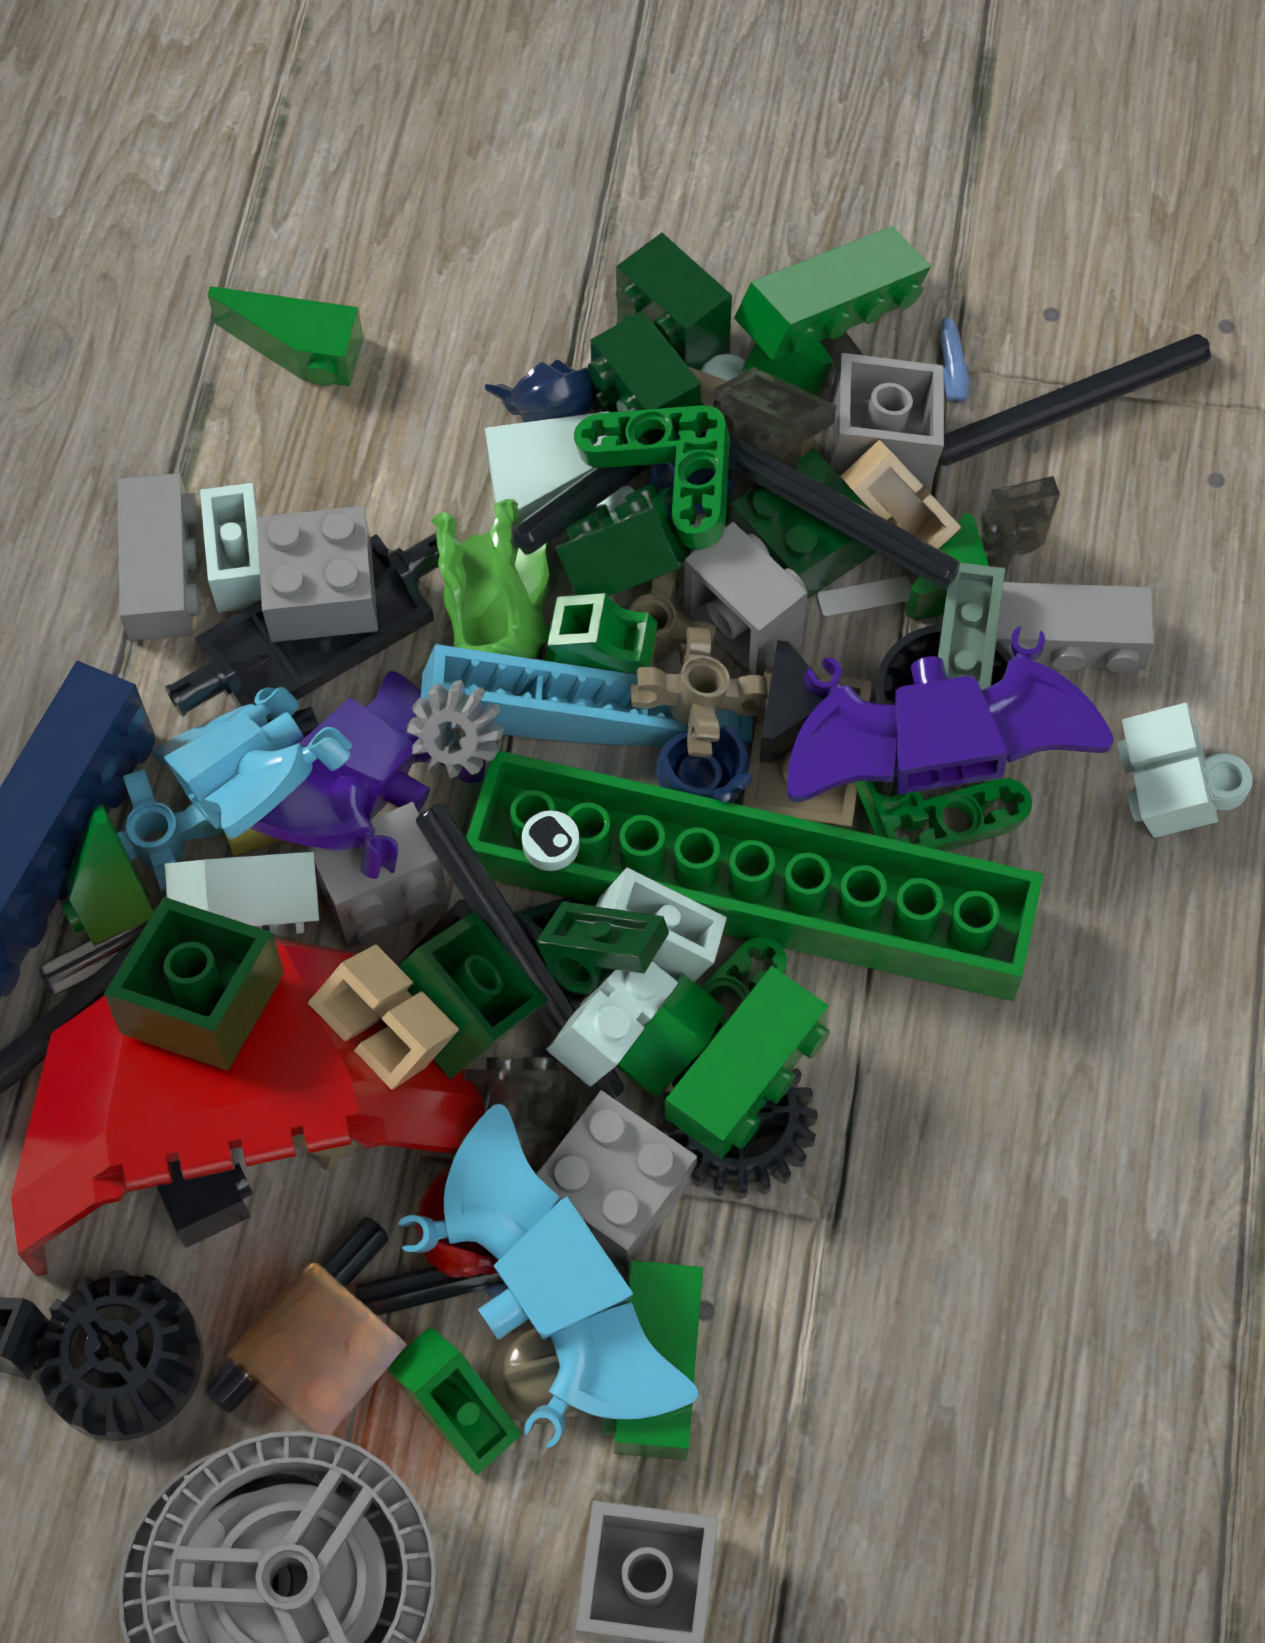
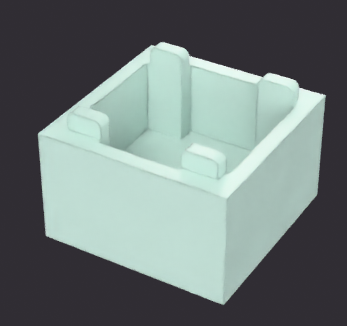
M314 852L205 859L164 864L167 898L252 926H262V929L273 932V935L278 933L277 924L288 923L289 934L304 933V922L319 921Z

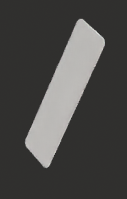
M904 576L822 591L817 594L822 615L830 616L906 602L909 599L912 586L909 577Z

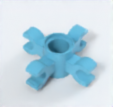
M145 769L123 776L134 809L127 817L126 830L119 832L118 835L131 860L138 858L145 867L154 869L160 890L163 892L164 897H167L164 864L176 863L181 859L186 841L195 838L205 839L223 833L224 830L222 827L215 829L193 804L186 810L173 814L169 807L156 802L151 784L148 781ZM154 831H167L165 836L158 841H144L147 835Z

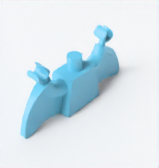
M284 687L261 689L255 696L256 706L248 704L236 708L174 737L155 748L152 752L160 764L170 767L191 803L215 829L222 827L229 839L244 833L292 793L309 776L313 767L312 762L317 758L330 771H334L342 766L350 757L348 750L352 747L351 742L339 730L333 727H325L319 731L307 747L300 744L304 736L291 717L297 710L299 703ZM267 716L272 720L269 723L267 722Z
M496 1104L478 1120L456 1153L445 1185V1220L433 1221L431 1218L419 1215L403 1217L398 1222V1226H412L419 1223L424 1233L422 1240L414 1246L407 1245L401 1248L408 1252L426 1253L437 1245L439 1239L448 1238L450 1244L465 1241L477 1242L499 1260L494 1267L508 1289L478 1309L498 1340L529 1319L542 1340L551 1337L559 1360L560 1368L557 1377L548 1391L554 1396L548 1405L538 1407L525 1424L526 1436L539 1418L549 1419L554 1424L555 1434L545 1448L554 1446L563 1435L566 1428L564 1413L569 1405L587 1414L602 1418L642 1419L671 1412L691 1404L698 1397V1389L694 1383L662 1357L644 1335L632 1302L621 1305L632 1298L633 1292L569 1198L566 1196L558 1202L560 1196L534 1173L522 1151L509 1111L504 1105Z

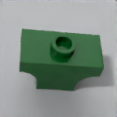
M606 593L557 597L545 661L622 673L637 672L640 667H650L658 622L649 612H635L618 606Z

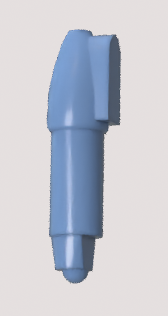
M944 318L942 320L943 330L939 333L945 364L944 390L947 402L955 400L964 402L968 397L970 378L967 372L968 366L964 360L960 335L953 319Z

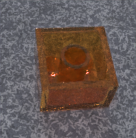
M318 1263L306 1264L229 1352L226 1358L308 1432L331 1435L405 1348L407 1343Z

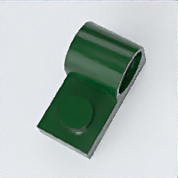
M562 902L536 942L551 976L558 984L574 993L589 994L595 991L609 968L645 974L669 935V930L664 916Z

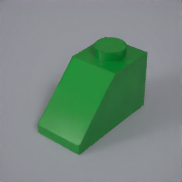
M103 804L92 808L65 878L69 899L61 904L75 933L85 929L93 946H96L149 921L155 911L150 896Z
M431 1326L384 1366L417 1410L476 1476L522 1435L463 1354Z

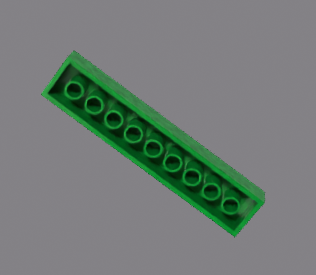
M500 750L489 763L466 838L493 881L560 897H569L573 900L596 905L598 898L626 868H629L727 917L722 933L724 935L746 940L765 937L779 942L785 949L1013 1002L1023 977L1044 873L730 802H722L708 797ZM544 811H558L566 814L575 822L579 832L580 845L576 858L568 866L555 871H547L535 867L528 861L523 851L522 832L525 824L534 815Z

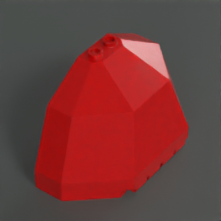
M274 935L284 975L228 1071L120 1034L105 996L51 1033L11 1194L18 1255L35 1276L48 1274L45 1243L102 1205L121 1201L127 1191L131 1192L172 1183L170 1162L180 1160L184 1180L235 1169L232 1149L242 1147L246 1167L295 1157L294 1136L301 1134L305 1136L308 1154L352 1145L351 1140L366 1149L385 1145L456 1154L468 1133L485 1114L483 1098L464 1069L452 1079H449L434 1059L424 1070L391 1090L354 1051L361 1042L388 1027V1025L381 1019L378 1023L345 1042L308 1004L310 999L337 967L358 953Z

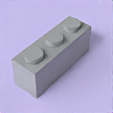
M180 473L117 478L119 614L129 642L193 636L192 616L201 615L199 587L197 583L191 584V570L199 569L200 567L196 537L190 538V525L198 524V508L195 493H186Z
M1004 582L996 641L1013 658H1016L1011 651V637L1013 631L1021 626L1018 644L1024 649L1035 648L1038 645L1040 630L1044 633V650L1041 656L1034 660V662L1045 666H1053L1061 671H1074L1082 667L1107 668L1116 673H1127L1136 669L1145 670L1154 646L1152 587Z

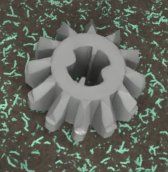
M462 680L454 681L449 692L441 684H436L428 691L429 699L419 698L413 705L412 709L417 717L412 718L407 724V732L419 737L412 746V754L428 752L431 756L427 763L428 771L435 770L440 763L446 764V770L450 779L458 776L462 766L473 775L481 770L483 760L492 761L495 758L499 748L494 741L502 738L504 726L492 721L500 712L499 704L483 706L480 702L485 694L483 687H478L469 696L466 695ZM452 722V729L457 724L460 725L465 731L464 735L460 736L459 729L455 734L448 729L447 724Z

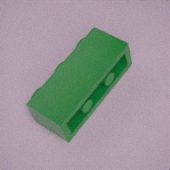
M771 966L665 1099V1118L721 1159H723L733 1145L739 1149L743 1148L760 1124L761 1120L756 1117L758 1112L768 1100L776 1104L782 1099L796 1077L791 1070L803 1055L812 1059L827 1040L830 1034V1030L826 1028L829 1005Z
M631 1260L630 1278L624 1279V1281L633 1292V1296L621 1305L632 1302L644 1335L662 1357L694 1383L703 1267ZM692 1403L671 1412L642 1419L604 1418L603 1435L615 1436L614 1454L686 1461L689 1450Z

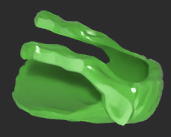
M504 499L495 503V523L492 525L490 532L482 536L478 534L472 535L463 543L456 537L457 520L448 512L435 515L431 521L437 527L436 537L440 554L438 565L445 580L443 597L454 631V647L537 660L541 645L549 640L550 635L543 618V606L551 581L548 548L552 539L530 555H525L520 548H513L510 542L513 538L512 528L520 523L518 503L515 499Z

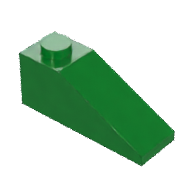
M209 287L207 295L217 326L302 380H309L322 386L332 384L351 386L363 340L358 307L221 287Z

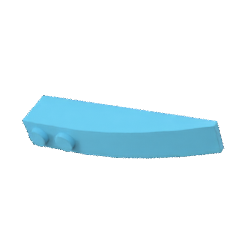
M435 644L422 674L421 698L429 699L428 691L436 684H441L449 692L454 681L462 680L466 695L469 696L478 687H483L485 694L480 702L483 706L499 704L500 712L492 721L504 726V735L589 744L665 746L674 736L688 730V726L683 725L673 717L669 705H660L649 709L632 706L630 687L632 684H638L637 675L438 644ZM718 709L715 717L718 719L719 727L724 725L730 726L740 734L745 744L749 745L752 742V716H742L733 710ZM449 722L447 726L451 727L452 722ZM458 724L455 726L456 728H462Z

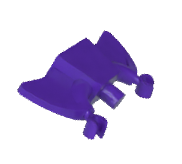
M1021 626L1013 631L1011 651L1016 658L1009 660L1005 675L1001 681L982 690L977 680L971 676L947 679L944 662L940 657H925L915 661L911 665L914 685L902 686L896 690L895 705L874 704L864 701L850 686H842L839 680L842 676V669L839 662L833 658H824L822 665L830 674L831 681L822 682L818 680L810 668L807 669L804 675V683L811 693L816 695L828 694V696L809 715L794 743L788 770L787 793L788 798L792 802H803L835 787L851 782H893L894 771H896V790L898 795L1003 778L1006 760L1008 763H1011L1025 756L1048 750L1105 753L1111 750L1114 737L1098 709L1077 686L1053 669L1034 662V660L1041 656L1044 650L1045 635L1041 630L1038 645L1032 649H1024L1018 644Z
M390 671L386 674L378 695L369 705L364 707L349 697L300 742L304 747H307L319 731L325 727H333L339 730L351 742L352 747L348 750L350 752L349 759L338 769L330 771L317 758L312 762L313 767L309 776L250 829L277 839L316 848L348 850L361 847L363 853L360 870L363 875L376 879L379 877L381 866L389 872L395 873L398 843L391 837L374 835L375 828L370 820L388 803L400 808L413 802L419 812L429 796L430 787L408 775L412 764L419 762L428 763L431 758L428 752L412 754V746L419 737L407 732V724L412 718L417 717L412 707L421 698V690L400 673ZM483 760V766L478 773L472 775L462 766L457 777L466 783L482 782L485 776L486 760Z

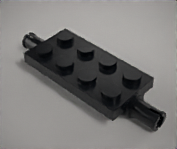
M437 530L434 534L404 551L400 548L395 550L388 549L377 534L370 537L378 631L271 642L262 612V601L260 600L195 637L197 647L204 656L206 664L171 685L164 686L174 707L178 706L177 711L183 717L187 715V712L222 692L226 696L230 694L238 707L248 704L256 706L255 696L261 689H276L279 687L286 688L298 700L434 621L433 609L422 596L418 585L420 584L419 578L439 567L440 554L437 546Z

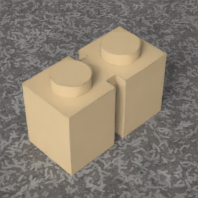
M880 440L841 475L842 479L872 512L938 549L962 528Z
M375 944L342 962L310 999L308 1004L345 1042L378 1023L381 1019L388 1025V1027L361 1042L354 1051L393 1090L424 1070L459 1029L422 991L414 996L407 991L414 982Z

